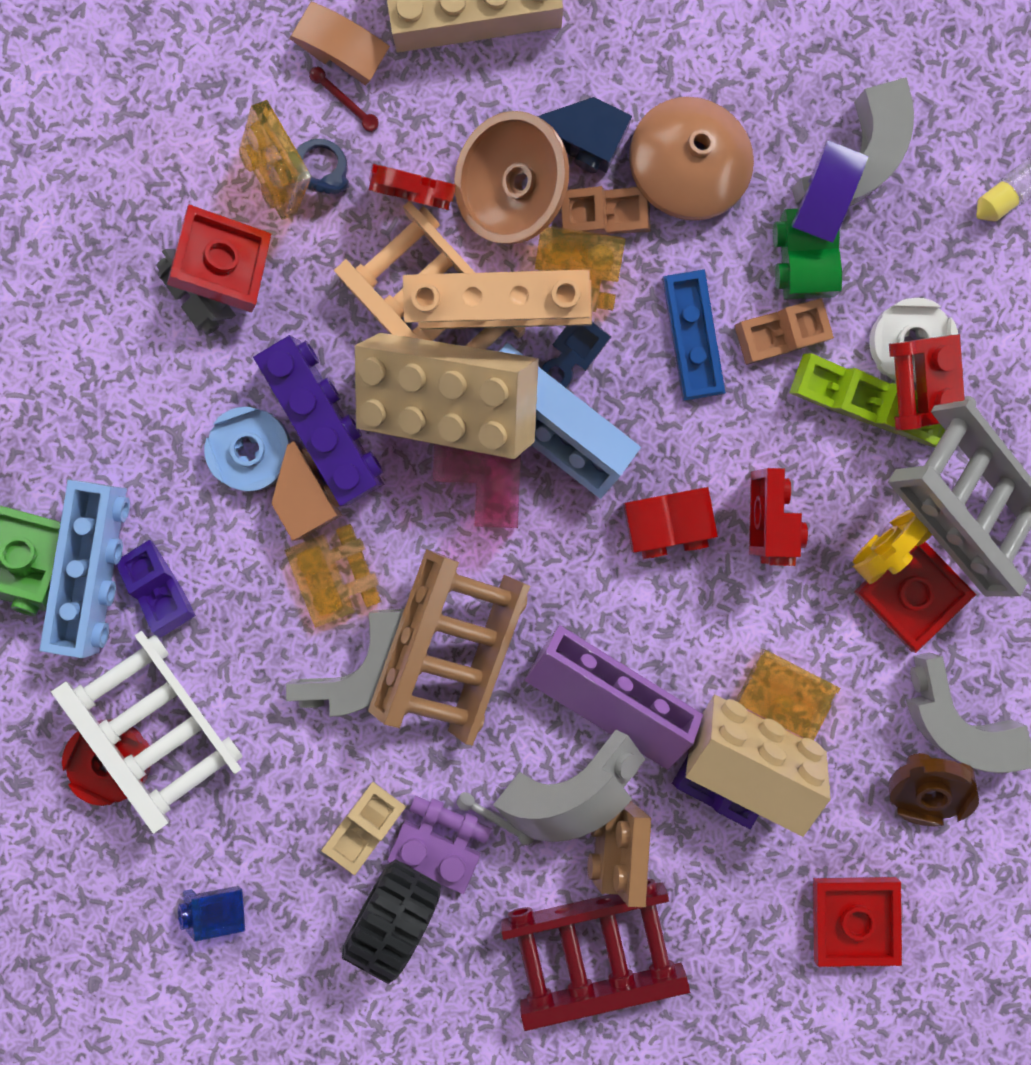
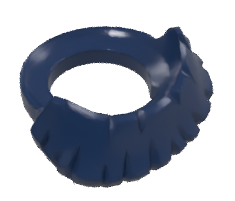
M308 140L301 144L295 153H288L282 158V171L296 183L311 191L321 194H339L350 187L349 181L346 178L348 170L346 156L339 146L329 140ZM315 148H326L332 151L338 160L335 170L323 176L322 179H316L304 173V157L310 150Z

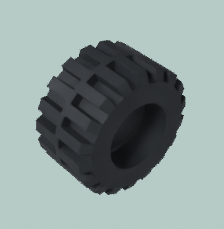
M397 859L389 863L378 878L342 948V959L379 980L390 984L401 974L417 948L437 907L441 884Z

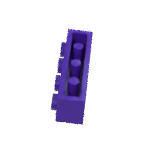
M288 335L253 356L340 506H349L385 485L379 476L384 473L379 461L371 451L365 452L358 440L362 436L360 429H356V422L350 414L344 416L337 404V401L341 399L331 380L328 377L323 379L315 366L319 363L318 357L306 340L301 342Z

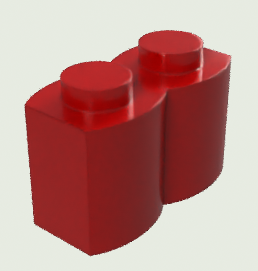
M709 487L623 503L632 552H642L643 559L668 555L666 547L683 544L684 551L709 547L708 539L718 537Z

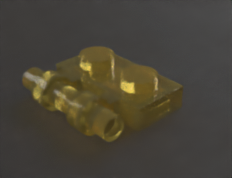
M548 226L540 233L535 269L543 271L590 270L592 312H596L597 308L613 311L616 294L599 292L601 280L618 282L626 239L624 237Z
M351 524L336 529L341 543L336 548H330L326 535L323 534L284 550L315 628L356 612L350 598L351 595L360 592L366 608L382 602L376 588L379 585L376 574L370 573L362 553L363 550H366L361 538L357 539ZM347 558L355 581L348 584L344 583L336 561Z

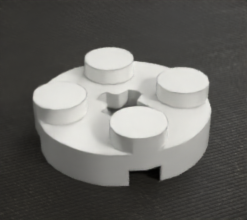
M925 298L905 299L883 311L872 327L869 341L870 352L879 372L896 380L894 357L889 356V343L903 342L904 338L909 336L910 330L915 331L917 338L923 339L956 335L958 330L951 317L948 318L939 309L940 305ZM913 354V355H912L913 376H914V384H916L915 361H914V354Z

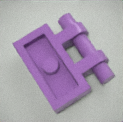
M415 795L409 811L424 818L420 826L404 820L387 862L391 863L397 859L441 885L464 894L481 854L476 850L466 847L470 838L486 844L492 828L477 822L478 817L469 813H466L465 816L444 808V803L432 798L430 802ZM435 823L457 831L455 840L452 841L432 832Z

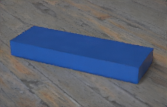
M705 269L663 276L662 281L683 401L725 394Z

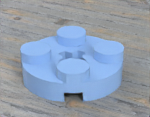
M252 407L234 408L219 416L213 425L215 426L210 431L209 438H206L204 445L205 459L211 473L229 487L247 492L260 491L274 485L279 477L286 447L291 443L288 431L282 422L269 412ZM245 438H249L251 443H258L259 450L255 452L256 458L252 461H249L247 456L240 457L238 454V450L243 447L242 440Z

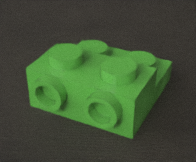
M0 506V599L12 602L10 608L16 612L28 616H36L38 610L46 612L61 522Z

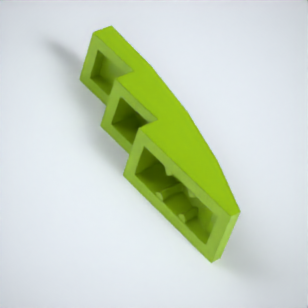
M812 353L802 355L789 391L790 394L836 413L934 448L946 431L941 424L911 430H895L894 417L899 416L896 383H888L856 368H844ZM915 390L916 413H918L917 391Z

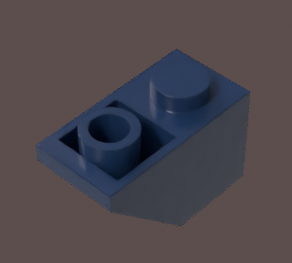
M592 97L537 117H540L554 128L564 144L566 153L575 158L574 163L578 167L590 173H597L598 169L607 173L627 133L632 115Z

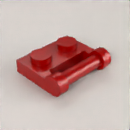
M960 334L889 343V356L894 357L899 414V416L894 417L895 430H911L940 424L931 413L935 405L965 400ZM913 354L915 361L918 413H916L914 376L912 363Z

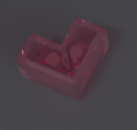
M434 444L433 482L476 484L475 526L518 528L521 454L515 459Z

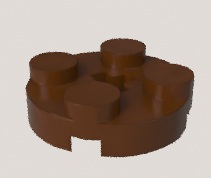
M923 753L913 754L907 758L906 765L897 769L889 780L888 787L891 805L894 804L897 807L898 815L904 820L917 825L943 826V819L957 816V822L969 817L979 804V793L974 770L968 764L957 763L947 759L931 758Z

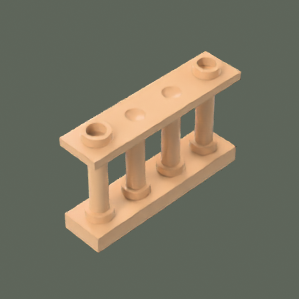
M408 201L403 208L406 216L412 223L365 266L359 264L354 268L345 259L334 269V272L390 334L434 341L446 329L421 330L417 326L412 331L401 319L404 317L403 288L394 297L388 295L383 299L373 289L378 283L376 278L423 235L440 254L419 274H444L452 266L458 273L475 272L436 230L440 224L431 212L424 206L418 210ZM525 327L484 328L465 346L487 349L508 329L519 339L525 334Z
M590 270L403 275L404 322H418V328L421 330L592 325Z

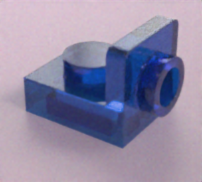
M239 886L198 894L193 889L183 891L184 903L178 904L177 909L179 926L181 930L186 929V932L194 942L245 931L243 892Z

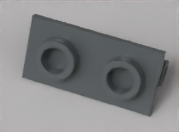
M164 249L162 253L165 258L156 264L159 269L157 275L174 298L181 299L187 291L167 285L176 249ZM188 292L191 297L181 306L198 331L203 330L206 335L219 328L218 320L232 319L236 316L229 305Z

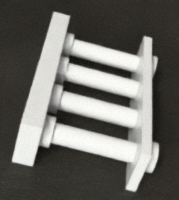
M140 631L134 635L142 646L140 650L85 687L79 685L74 689L70 683L64 682L51 691V693L154 834L169 823V819L165 815L171 810L169 805L226 764L233 774H236L241 770L237 761L243 756L229 736L223 741L220 740L163 661L169 653L157 636L153 635L147 639L145 634ZM153 661L167 682L110 722L105 719L99 724L90 711L91 708L96 706L94 701ZM178 696L192 716L135 757L130 754L124 758L115 746L121 740L119 736ZM202 730L216 751L161 791L155 789L149 793L140 780L146 775L144 771Z

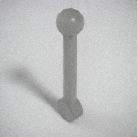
M463 792L458 797L456 803L460 809L464 811L473 810L517 836L522 845L527 846L534 842V838L521 833L505 819L477 804L470 793Z

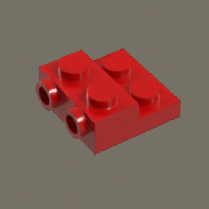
M765 468L751 471L749 555L760 556V564L796 566V557H801V548H806L808 527L806 522H802V513H784V504H789L791 500V481L789 478H785V468Z

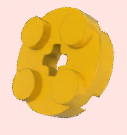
M911 509L890 521L889 523L893 526L880 537L874 535L855 555L852 561L855 565L852 567L869 584L877 581L887 569L893 575L904 569L913 559L909 552L932 536L928 528L917 518Z

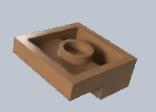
M632 801L610 822L591 832V836L596 837L595 853H590L588 856L587 871L588 878L593 880L594 885L601 894H618L628 907H646L651 817Z

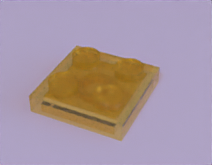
M264 100L251 105L239 147V154L245 168L250 172L253 171L259 180L261 193L266 204L270 208H275L281 220H284L297 213L312 175L268 100Z

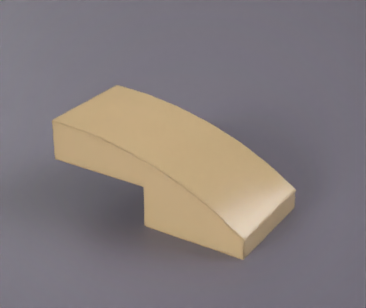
M372 781L321 851L355 876L406 806Z

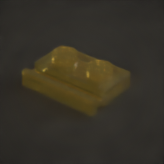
M762 648L756 665H753L735 701L766 719L778 722L785 729L803 738L814 740L832 706L831 702L835 694H838L841 688Z

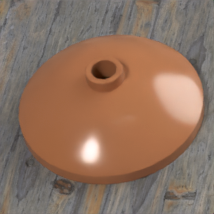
M698 97L673 98L652 108L639 122L632 136L629 149L631 173L640 192L657 209L679 219L705 220L725 213L745 193L753 174V149L744 127L733 114L722 106ZM694 141L702 143L706 150L696 148Z
M507 111L496 114L485 120L472 132L458 157L454 184L456 185L455 197L460 213L468 226L486 240L500 244H517L528 241L544 231L561 209L568 188L569 163L561 138L546 121L523 111ZM528 177L527 186L523 190L522 182Z

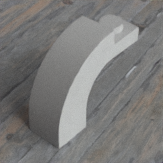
M907 77L866 88L854 102L862 130V145L859 153L869 157L850 206L862 201L885 182L897 169L908 150L914 126V108ZM810 176L800 178L792 188L796 205L800 204L810 184L808 182Z
M404 609L372 610L369 612L370 645L368 654L359 669L346 676L336 678L292 679L286 683V701H298L301 708L324 706V700H329L330 717L350 714L369 706Z
M930 652L913 656L916 667L910 669L911 681L915 690L921 692L922 696L907 699L906 703L918 730L934 747L961 763L986 772L1009 773L1031 769V741L1027 725L1012 719L987 725H970L966 723L953 705L943 656Z
M615 730L592 761L578 775L561 783L543 784L519 772L493 805L512 827L531 838L547 842L576 839L601 828L615 818L629 804L632 798L624 787L637 773L645 758L627 734Z

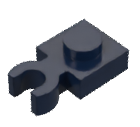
M593 321L590 326H566L552 344L562 353L558 358L545 362L541 369L548 374L552 367H560L564 371V378L560 384L566 388L573 379L574 366L577 364L586 371L612 336Z

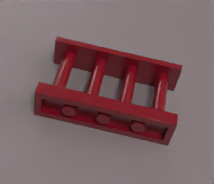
M647 879L646 907H628L618 894H608L535 912L530 907L518 908L509 912L508 918L502 919L501 933L503 940L518 938L530 990L527 998L520 1000V1012L524 1031L691 993L682 962L674 964L668 958L656 906L657 904L670 902L663 882L655 883V880ZM640 909L652 964L649 966L650 970L633 973L627 967L615 914ZM599 918L612 973L608 976L609 979L592 983V980L587 979L575 923ZM558 928L571 983L568 985V989L551 992V989L546 988L534 933Z

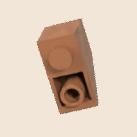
M293 441L286 447L271 502L292 541L301 540L343 516L338 508L340 505L329 486L324 484L317 471L319 469L309 452L303 447L302 443Z

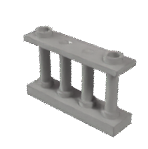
M970 399L935 405L931 413L946 431L924 466L895 469L888 484L928 528L929 532L985 597L1021 596L1028 583L1014 567L1013 560L1031 529V477ZM957 446H959L970 461L951 491L940 475ZM981 476H983L993 488V491L975 520L965 504ZM1006 504L1016 516V519L1000 548H998L989 533Z

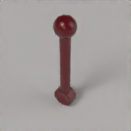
M313 67L310 70V80L316 84L323 85L362 121L363 128L366 131L373 132L377 130L379 122L375 115L366 114L325 77V71L321 67Z

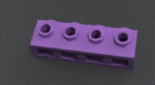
M561 625L557 627L540 650L524 680L612 735L615 730L627 734L641 754L667 770L694 744L703 714Z

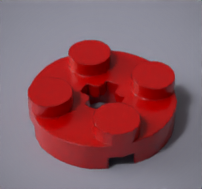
M372 163L368 190L449 210L450 202H453L456 185Z
M134 727L119 736L121 740L115 744L124 758L130 754L135 757L150 746ZM77 731L67 742L62 755L63 771L66 770L67 777L71 782L68 784L71 791L81 800L97 806L112 805L127 799L110 773L101 770L102 762L97 760V755L81 733ZM150 767L144 771L146 775L140 779L143 784L147 780Z

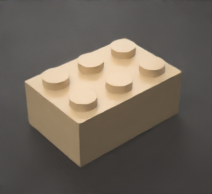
M714 694L702 713L703 717L694 744L689 748L686 778L804 837L831 800L827 751L816 741L810 738L802 739L786 731L778 722L772 719H763L747 711L739 702L731 699L725 700Z

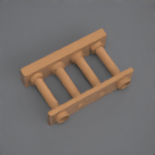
M426 549L368 712L384 725L400 728L403 717L407 713L450 723L448 731L466 745L473 746L477 733L483 727L484 714L518 619L526 608L530 585L503 575L500 586L496 587L459 575L456 572L459 565L458 561ZM455 591L493 603L485 627L442 615V609L448 593ZM438 631L479 643L471 667L427 655L433 634ZM425 672L465 683L457 706L454 707L412 696L418 676Z

